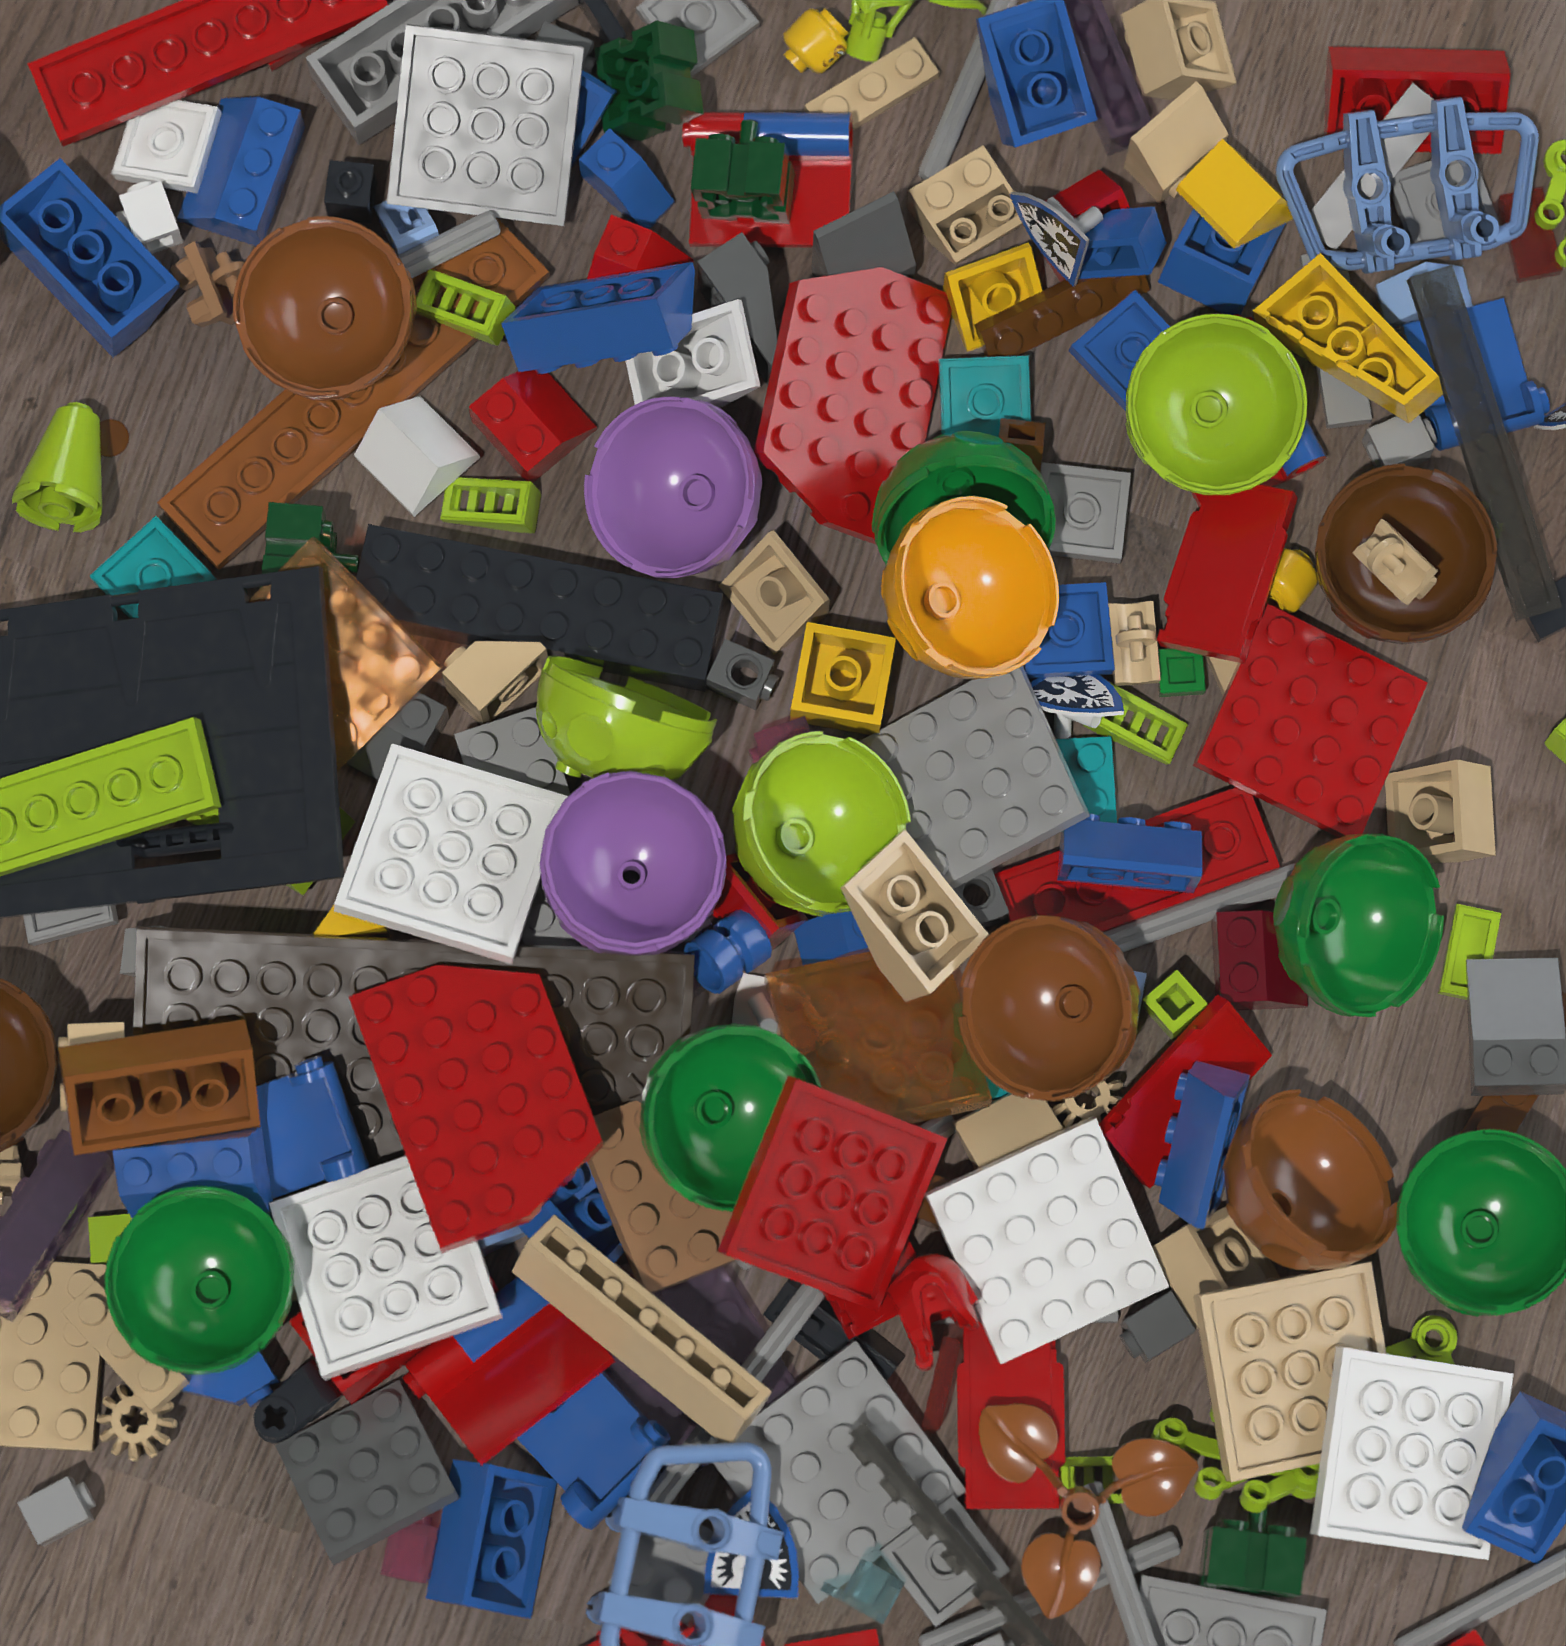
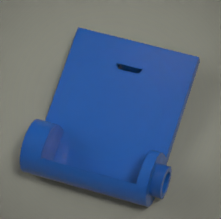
M1504 298L1400 326L1404 340L1437 373L1440 379L1443 395L1424 410L1426 418L1431 423L1435 432L1436 443L1434 444L1438 451L1544 423V414L1550 412L1548 396L1543 387L1537 388L1532 380L1527 381Z
M321 1056L312 1057L295 1064L296 1072L256 1086L259 1119L263 1131L272 1199L326 1180V1182L341 1180L370 1167L333 1061L323 1063Z
M604 1371L555 1408L556 1411L550 1412L517 1438L564 1489L565 1492L561 1495L560 1499L569 1515L580 1525L591 1530L618 1505L619 1498H625L629 1494L631 1484L646 1454L656 1447L669 1446L668 1441L670 1440V1435L666 1429L653 1419L648 1420Z

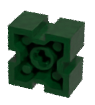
M656 20L632 31L633 41L617 38L594 49L598 80L616 91L602 116L604 133L610 128L620 137L643 141L666 131L665 125L667 123L680 125L704 114L700 81L691 78V70L698 64L694 30Z
M754 120L741 121L738 144H735L734 137L726 134H712L709 136V139L696 138L690 189L695 201H698V209L702 219L737 221V217L753 218L754 222L790 224L795 172L791 161H788L789 154L785 143H780L779 140L772 137H757L758 123Z
M268 503L265 533L266 547L261 574L316 566L322 567L325 602L331 603L333 576H329V571L357 573L360 562L359 556L336 553L337 532H334L333 521L326 520L323 506ZM271 585L260 587V592L263 599H266L265 601L271 600Z
M1251 1496L1254 1499H1262L1258 1496ZM1267 1507L1259 1513L1248 1511L1247 1522L1221 1519V1522H1216V1527L1213 1526L1204 1531L1198 1586L1289 1599L1301 1596L1307 1538L1295 1537L1296 1528L1268 1525V1528L1265 1527Z

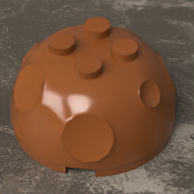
M329 216L308 217L306 220L278 228L265 237L253 249L243 264L237 278L233 297L234 322L244 348L243 350L254 366L274 384L294 394L302 395L304 398L321 401L348 398L353 393L366 389L384 377L400 359L410 339L417 309L413 280L393 248L374 231L353 221Z
M1042 915L1012 921L1001 926L985 938L976 948L965 967L959 986L963 987L962 1016L958 1017L962 1038L970 1056L984 1075L995 1085L1015 1096L1041 1101H1058L1076 1097L1101 1084L1115 1070L1119 1069L1134 1046L1137 1037L1140 995L1136 976L1132 967L1126 962L1122 950L1108 936L1087 922H1079L1065 917Z
M1285 1090L1276 1093L1267 1100L1262 1101L1244 1120L1240 1121L1230 1144L1222 1169L1225 1176L1226 1208L1229 1216L1265 1257L1292 1269L1321 1271L1344 1268L1374 1254L1378 1248L1387 1242L1395 1229L1398 1202H1395L1393 1205L1391 1204L1387 1182L1394 1177V1174L1380 1145L1369 1130L1351 1112L1325 1096L1318 1101L1300 1097L1298 1095L1301 1093V1090Z

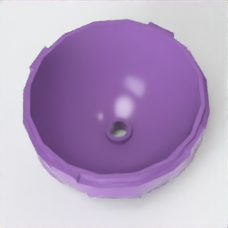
M633 771L612 774L608 772L582 783L581 787L564 800L545 829L539 866L547 902L558 918L562 929L571 937L597 953L626 956L655 955L665 952L687 939L711 915L724 888L726 854L723 835L712 811L710 812L696 795L667 777ZM627 870H635L640 875V880L635 884H628L622 876Z

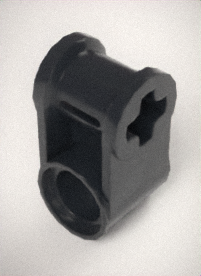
M311 1360L295 1371L277 1390L260 1402L254 1412L255 1429L259 1437L265 1442L278 1444L292 1437L308 1423L315 1421L326 1413L343 1395L330 1379L324 1380L318 1364ZM271 1410L276 1415L282 1412L286 1413L283 1417L285 1427L281 1430H278L275 1426L266 1429L265 1426L268 1423L266 1413Z

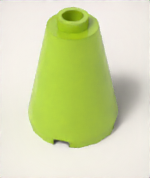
M72 402L56 410L13 493L12 504L17 503L16 512L29 522L56 531L59 530L60 523L74 525L73 532L92 530L100 524L103 513L100 419L88 405Z

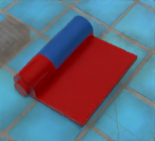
M704 112L703 115L683 123V147H690L693 162L696 138L709 139V136L712 134H726L734 137L735 144H738L741 121L754 120L758 123L757 137H772L779 140L780 143H785L789 154L788 161H791L795 172L790 224L754 222L753 218L737 217V221L702 219L698 209V201H695L692 194L689 232L690 247H720L742 232L749 243L757 241L761 247L813 248L814 230L850 213L853 158L852 113Z
M516 1277L495 1293L502 1319L433 1342L404 1364L409 1372L402 1378L418 1399L425 1394L429 1396L481 1466L616 1362L606 1348L519 1277Z

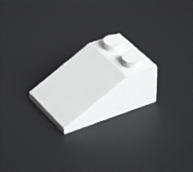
M739 299L692 314V328L678 343L679 347L675 351L661 356H654L652 352L639 353L636 357L626 361L635 405L659 397H686L709 402L721 408L761 387L742 300Z

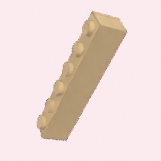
M553 1215L527 1241L512 1272L719 1442H735L755 1420L772 1391L558 1217Z

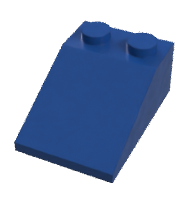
M1030 0L976 18L990 103L1003 145L1016 148L1098 120L1064 0Z
M1193 208L1172 247L1158 283L1223 314L1241 315L1286 223L1234 249Z
M1520 1391L1494 1431L1462 1529L1470 1535L1538 1564L1566 1524V1412Z

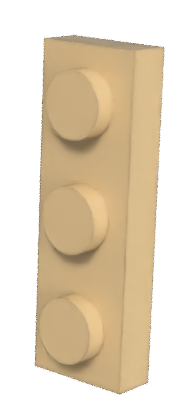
M915 37L804 105V111L812 113H852L853 130L937 80L939 78V71Z
M96 1280L61 1311L154 1415L189 1384L188 1380L181 1373L172 1372L148 1363L130 1348L116 1328L107 1305L105 1290Z

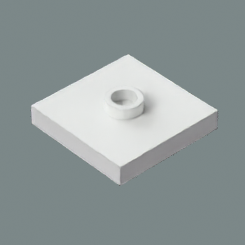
M176 100L128 120L112 170L113 176L116 180L134 183L150 181L153 184L161 181L163 188L198 193L222 112L216 106Z

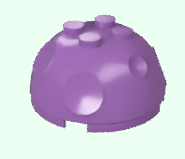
M659 397L640 402L617 416L606 427L594 446L598 449L590 475H585L584 497L588 519L602 546L611 556L626 567L658 578H680L706 572L722 562L728 561L758 521L757 515L760 506L762 475L756 455L748 438L731 416L709 402L686 397Z

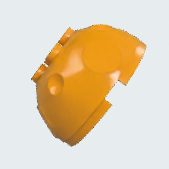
M966 496L943 501L922 510L902 529L899 538L891 550L886 568L883 569L881 595L884 599L888 616L887 622L894 636L914 660L921 661L926 666L951 677L983 679L1005 675L1023 666L1035 657L1041 650L1039 646L1049 627L1055 625L1059 606V586L1053 559L1036 529L1031 524L1024 525L1005 510L1008 507L1007 505L989 498Z

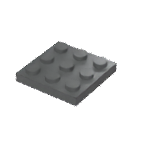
M400 1380L275 1445L333 1565L460 1499Z

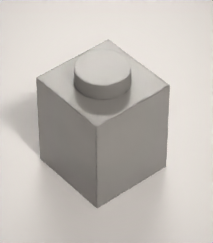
M1418 415L1413 421L1407 423L1396 416L1368 428L1362 443L1374 468L1392 464H1405V466L1413 467L1429 460L1435 449L1433 444L1436 443V435L1427 418L1421 420L1420 415Z
M69 1476L17 1503L37 1544L44 1547L94 1521L90 1509L94 1508L96 1504L84 1481L76 1484L75 1480Z

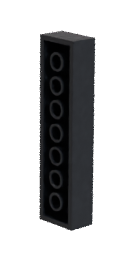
M368 524L349 611L353 623L469 646L475 641L540 642L546 648L547 656L572 658L603 667L602 672L706 692V678L710 672L723 610V593Z

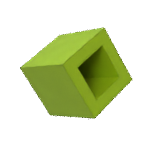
M1178 970L1142 999L1143 1009L1173 1042L1208 1005Z

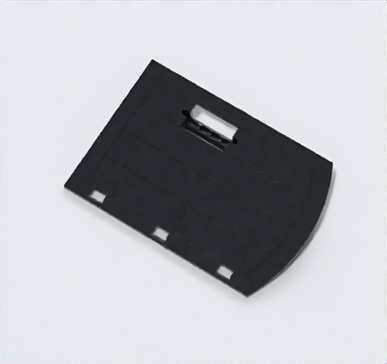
M316 566L140 590L126 594L103 595L0 609V622L8 621V635L0 636V778L195 717L201 719L221 803V808H218L219 822L144 831L0 876V919L129 903L156 902L155 900L344 878L322 567ZM271 585V600L249 603L248 588ZM139 603L138 618L117 620L115 606ZM221 850L222 859L135 869V859Z

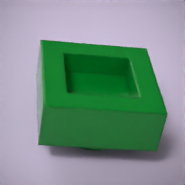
M1158 649L1161 678L1160 683H1158L1159 697L1204 695L1206 689L1203 655L1175 649Z

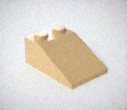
M906 829L898 833L840 887L877 967L905 1002L931 994L989 936Z

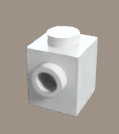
M150 181L140 182L129 187L127 193L119 195L124 210L116 213L117 218L151 254L183 243L161 181L153 184Z

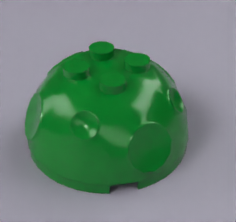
M958 431L954 434L939 435L923 444L919 443L897 461L887 479L881 483L875 502L872 531L885 565H887L891 550L899 538L902 529L913 517L922 510L943 501L966 496L989 498L1007 505L1008 507L1005 510L1024 525L1031 524L1049 550L1056 527L1054 504L1045 481L1032 463V459L1011 443L1003 442L999 437L973 431Z
M1349 834L1321 846H1315L1294 865L1292 873L1282 883L1274 906L1273 920L1279 950L1278 956L1289 978L1295 981L1315 1003L1338 1015L1375 1017L1376 1012L1391 1006L1400 1007L1424 983L1436 960L1444 925V915L1436 914L1433 888H1440L1432 866L1425 856L1416 847L1400 838L1385 834Z
M742 1024L704 1028L685 1038H680L672 1044L647 1076V1084L643 1092L640 1111L642 1145L651 1163L666 1183L691 1202L709 1209L733 1212L787 1076H792L822 1088L816 1072L807 1058L778 1034L758 1026Z
M1485 1129L1469 1131L1454 1135L1435 1145L1417 1161L1404 1181L1397 1204V1237L1401 1254L1412 1276L1442 1305L1465 1315L1477 1317L1483 1315L1499 1316L1526 1310L1545 1300L1566 1278V1169L1550 1151L1537 1142L1517 1133L1504 1130Z
M206 1186L186 1187L167 1192L154 1198L137 1210L138 1213L119 1236L117 1235L108 1256L105 1272L107 1305L116 1328L130 1348L148 1363L172 1372L193 1375L225 1372L248 1362L264 1350L279 1332L290 1311L294 1286V1258L288 1241L271 1217L249 1199L237 1193Z

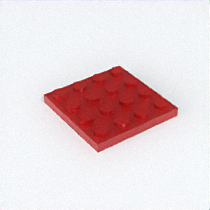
M1267 603L1261 620L1257 624L1245 664H1237L1192 766L1340 838L1349 834H1362L1428 682Z
M788 1075L717 1251L750 1265L879 1311L886 1289L889 1286L948 1138Z

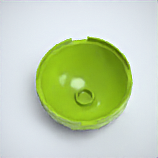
M1230 314L1195 316L1182 320L1162 331L1142 351L1131 372L1126 392L1127 420L1125 425L1130 442L1138 457L1164 480L1183 490L1202 495H1231L1252 489L1268 481L1278 473L1296 449L1307 416L1305 382L1300 367L1291 351L1264 326L1252 320Z
M562 656L547 657L541 671L537 689L536 716L544 741L558 759L555 769L579 778L584 774L593 779L608 772L612 774L633 771L663 776L670 780H678L712 743V735L717 719L714 718V720L708 721L711 713L702 707L671 692L630 676L625 687L599 679L603 669L601 666Z
M823 731L803 733L782 741L756 763L751 764L732 809L734 815L733 830L736 841L735 849L744 870L750 874L763 891L772 897L774 902L819 917L851 911L840 887L898 833L905 830L907 823L911 822L904 792L888 765L874 751L851 737L843 739L824 735Z

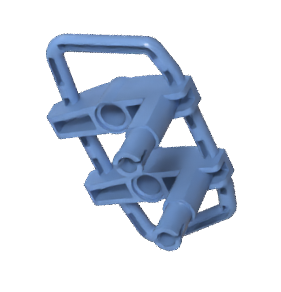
M1462 97L1431 100V114L1378 122L1374 110L1343 113V131L1295 144L1287 148L1277 161L1276 177L1310 260H1313L1321 253L1335 269H1362L1363 274L1394 270V264L1445 256H1449L1450 260L1481 257L1482 251L1493 249L1518 238L1527 227L1539 135L1533 121L1521 113H1465ZM1515 130L1521 136L1510 222L1499 226L1498 221L1493 216L1479 211L1477 187L1479 170L1474 160L1469 131ZM1431 132L1432 166L1430 168V178L1435 188L1445 239L1410 244L1407 232L1391 225L1389 196L1391 182L1386 172L1380 139ZM1344 149L1345 179L1343 181V191L1348 201L1358 252L1350 253L1324 249L1293 172L1294 166L1298 162ZM1457 161L1463 168V178L1457 185L1452 186L1446 180L1445 169L1449 163ZM1368 173L1376 181V191L1370 198L1364 199L1358 193L1357 183L1363 175Z
M750 1442L660 1446L646 1454L631 1484L629 1497L619 1498L618 1505L610 1512L612 1516L605 1517L607 1526L615 1532H621L609 1593L599 1592L598 1595L593 1596L587 1603L588 1605H593L592 1610L586 1609L588 1619L592 1623L602 1625L600 1646H619L621 1629L632 1630L664 1639L678 1646H761L765 1626L752 1623L764 1561L765 1559L779 1561L778 1556L782 1536L784 1535L783 1532L767 1527L772 1468L769 1457L763 1449ZM747 1461L753 1468L749 1521L726 1515L719 1510L695 1509L647 1501L649 1490L662 1465ZM705 1518H708L714 1527V1534L707 1543H704L698 1534L700 1523ZM640 1535L652 1536L680 1544L693 1551L746 1556L734 1617L708 1610L699 1604L671 1603L628 1596ZM689 1612L694 1618L695 1628L685 1638L680 1632L679 1622L681 1617Z

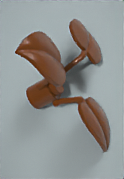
M1016 1403L986 1406L980 1416L979 1437L981 1447L987 1462L1000 1477L1016 1483L1025 1482L1033 1475L1036 1467H1038L1062 1497L1060 1509L1063 1520L1069 1526L1065 1538L1051 1532L1039 1535L1028 1544L1024 1550L1021 1562L1025 1584L1047 1619L1056 1618L1073 1609L1089 1594L1097 1582L1101 1569L1098 1549L1090 1541L1074 1540V1536L1078 1534L1079 1530H1087L1095 1525L1100 1515L1099 1505L1105 1504L1107 1499L1116 1490L1121 1489L1122 1500L1132 1512L1150 1517L1161 1515L1179 1502L1199 1468L1197 1461L1179 1446L1160 1439L1139 1438L1127 1442L1115 1452L1112 1458V1468L1119 1480L1109 1484L1100 1494L1095 1495L1090 1489L1082 1486L1067 1489L1044 1461V1459L1054 1453L1058 1443L1056 1425L1045 1411L1034 1405Z

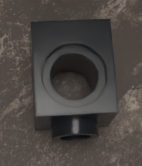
M329 160L324 195L327 216L372 224L378 183L373 164Z

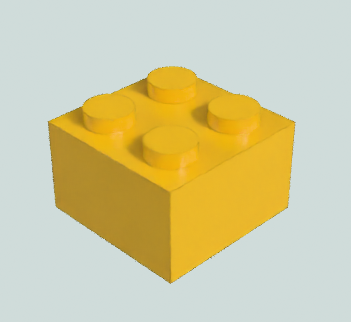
M807 622L791 704L790 721L867 735L880 733L896 638Z

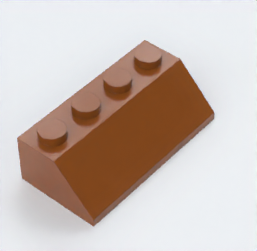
M245 1020L58 1047L74 1155L260 1127L253 1051Z

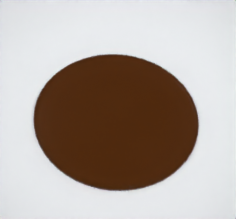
M113 419L100 422L101 456L114 457L126 449L129 442V433L121 422Z

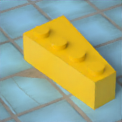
M1321 253L1252 311L1256 323L1267 328L1285 347L1407 423L1413 421L1443 395L1437 373Z

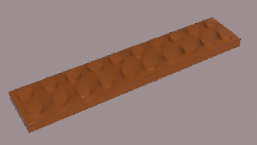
M498 218L496 219L501 229L499 235L431 268V270L505 295L515 307L550 277L549 271ZM428 270L412 278L416 296ZM440 287L432 305L433 307L438 308L447 288ZM457 294L450 313L454 314L462 294ZM474 301L467 319H472L479 304L478 301ZM415 313L410 339L400 359L384 377L366 389L353 393L348 398L339 400H310L285 389L157 502L158 506L210 562L220 570L266 529L269 502L296 503L359 447L379 408L414 398L479 339Z

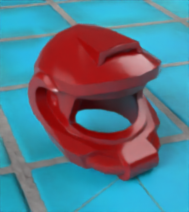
M941 1254L918 1256L886 1289L906 1330L915 1353V1365L920 1371H929L934 1365L932 1348L935 1346L930 1328L933 1322L950 1317L960 1329L965 1326L970 1330L979 1327L975 1311V1305L979 1303L976 1294L959 1265Z

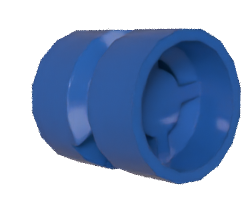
M735 910L715 924L713 930H706L685 945L684 952H695V979L706 990L720 994L740 980L743 971L748 974L771 957L772 948L770 940L760 923L751 914L743 910Z

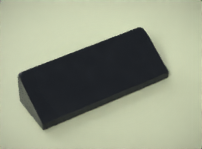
M789 1279L763 1313V1316L774 1323L802 1283ZM825 1296L794 1337L795 1341L822 1362H825L851 1341L855 1340L886 1382L905 1358V1354L874 1329H870L849 1340L830 1302Z

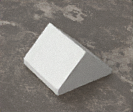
M420 396L379 408L354 454L355 458L414 517L480 458L479 454Z

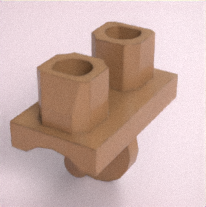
M196 241L184 246L187 256L171 266L170 269L174 278L179 282L180 288L188 290L199 284L203 295L187 303L186 307L193 324L201 327L219 321L229 325L234 324V289L245 262H232L228 252H221L216 255L213 248H200Z

